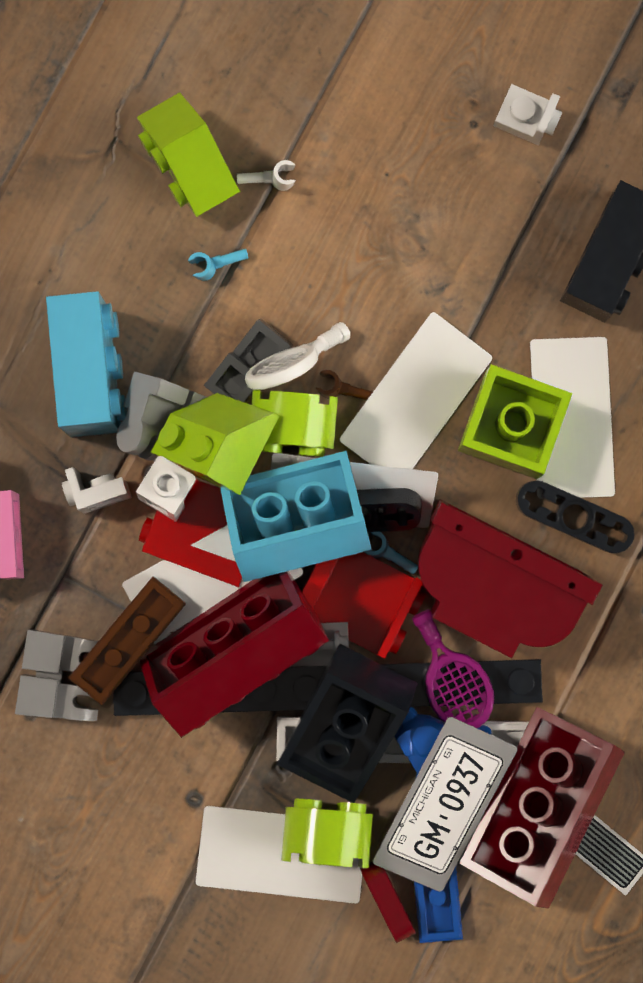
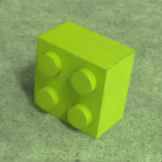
M491 364L485 372L458 451L534 479L540 478L545 474L573 393Z

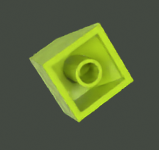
M215 393L170 413L151 453L156 456L165 457L197 478L240 495L279 416L262 408Z

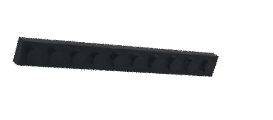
M541 659L477 661L489 676L494 691V704L543 703ZM431 662L381 664L418 683L410 707L430 706L425 690V681ZM454 662L448 665L450 670L456 667ZM327 666L288 667L277 678L262 684L247 694L242 701L235 705H230L220 713L304 710ZM446 666L440 669L442 674L448 671ZM464 666L460 668L461 673H464L467 671V669ZM458 670L452 672L453 677L460 675ZM476 670L471 672L473 678L479 675ZM143 671L130 672L113 692L114 716L160 715L151 702ZM450 674L444 676L446 681L452 679ZM469 674L463 676L465 681L471 679ZM481 677L475 680L477 685L483 683ZM442 678L436 680L438 685L444 683ZM462 678L455 680L457 685L464 683ZM473 681L467 684L469 689L475 687ZM454 682L448 684L450 689L456 687ZM446 685L440 688L442 693L448 691ZM465 685L459 688L461 693L467 691ZM484 686L479 688L481 693L485 691ZM438 689L433 691L435 697L440 695ZM456 689L452 691V694L455 697L459 695V692ZM477 689L471 692L473 697L479 694ZM450 693L444 695L446 701L452 698ZM469 693L463 696L465 701L471 698ZM442 697L436 699V702L439 705L443 703L444 700ZM462 697L456 699L457 704L464 702ZM481 697L475 699L477 704L483 702ZM452 701L448 705H455V703ZM473 701L467 703V705H475Z

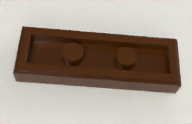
M152 576L68 678L100 705H103L187 603Z

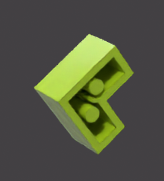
M180 92L137 117L144 131L138 137L148 155L154 159L161 173L169 171L174 182L170 183L168 187L180 207L187 204L195 216L198 217L240 192L206 122Z

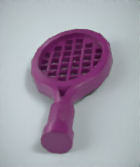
M430 609L412 617L415 626L419 628L421 635H423L426 645L430 646L432 651V660L427 670L425 690L430 706L443 722H446L449 717H453L470 726L479 728L489 719L494 706V691L489 676L473 658L467 654L452 651L441 641L442 636L435 625ZM438 648H440V649L442 650V652H444V653L440 654L439 656H438V652H437V649H438ZM454 662L456 667L450 670L448 665ZM446 666L448 671L442 674L440 669ZM465 666L467 671L461 673L460 668ZM458 670L460 675L453 677L452 672ZM476 670L479 675L473 678L471 672ZM450 674L452 679L446 681L444 676ZM469 674L471 679L465 681L463 676ZM481 677L483 683L477 685L475 680ZM442 678L444 683L438 685L436 680ZM462 678L464 683L457 685L455 680ZM473 681L475 687L469 689L467 684ZM454 682L456 687L450 689L448 684ZM446 685L448 691L442 693L440 688ZM465 685L467 691L461 693L459 688ZM484 686L485 691L481 693L479 688ZM438 689L440 695L435 697L433 691ZM457 689L459 695L454 697L452 691ZM477 689L479 694L473 697L471 692ZM450 693L452 698L446 701L444 695ZM469 693L471 698L465 701L463 696ZM442 697L444 702L438 705L436 699ZM462 697L464 702L457 704L456 699ZM481 697L483 702L477 704L475 699ZM454 701L456 706L450 708L448 703ZM473 701L475 706L469 708L467 703ZM446 705L448 710L443 712L440 707ZM466 705L467 710L461 712L459 707ZM477 708L479 713L473 716L471 711ZM458 709L459 714L454 716L452 711ZM469 712L471 717L465 720L463 715Z

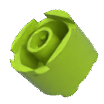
M253 390L251 405L273 412L279 416L262 452L282 453L283 445L299 446V455L325 456V449H334L338 397L330 396L329 405L319 404L320 395L270 391L269 399H262L261 390Z
M294 799V807H286L281 861L291 862V853H299V862L352 867L353 858H359L358 867L369 868L373 814L366 813V804L340 802L337 803L336 811L322 809V800Z

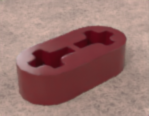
M373 861L369 863V868H360L365 882L396 943L416 934L413 924L386 870L375 865Z

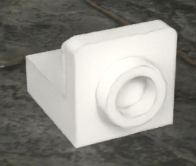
M511 84L493 126L539 146L544 133L553 135L562 115L561 111L555 109L560 96L552 93L550 100Z
M158 456L136 490V494L140 501L176 522L185 508L184 499L194 485L196 478L193 474L165 457Z
M74 467L65 469L68 481L62 482V487L69 506L76 505L77 510L84 514L132 498L128 484L122 477L115 479L114 474L100 476L89 481L91 487L85 489L79 471Z

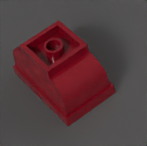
M439 499L430 517L432 524L420 546L418 555L421 581L425 589L436 599L431 608L432 618L510 658H513L520 643L530 647H548L564 640L575 628L587 604H594L603 586L590 575Z

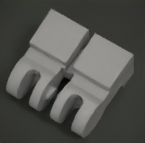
M134 371L123 406L128 408V412L117 431L116 438L119 449L128 454L138 455L140 458L155 462L158 456L152 454L151 450L170 413L206 398V396L164 379Z
M34 629L27 630L22 669L35 670L36 675L23 674L20 676L15 714L79 721H97L99 709L80 706L76 702L78 695H89L76 684L64 683L63 676L64 671L73 672L83 661V654L90 652L98 640Z

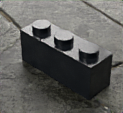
M622 180L619 181L613 190L560 299V302L604 323L613 312L618 315L621 314L631 292L625 290V287L631 275L638 278L643 270V190Z

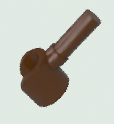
M323 370L320 372V375L328 379H334V387L330 390L316 387V390L327 399L330 396L337 397L341 394L368 400L373 391L341 382L338 375L331 370Z

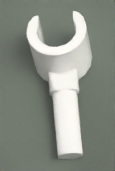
M283 160L278 162L271 171L237 173V183H272L276 189L285 191L290 189L296 180H283L279 177L278 172L292 171L295 168V164L291 161Z

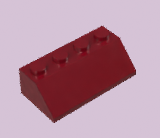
M289 571L250 581L150 647L140 659V664L153 706L182 738L192 730L204 726L209 719L230 705H235L242 701L247 694L262 684L277 678L291 665L304 657L314 654L329 639L306 597Z
M536 707L517 746V752L486 808L459 864L535 907L549 909L625 752L617 746Z

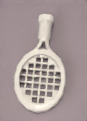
M339 322L311 343L289 348L263 359L246 373L245 381L247 387L253 390H265L301 376L317 363L319 353L350 339L348 327L344 323Z

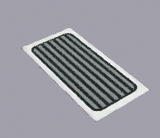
M594 815L575 855L626 896L643 874V854Z

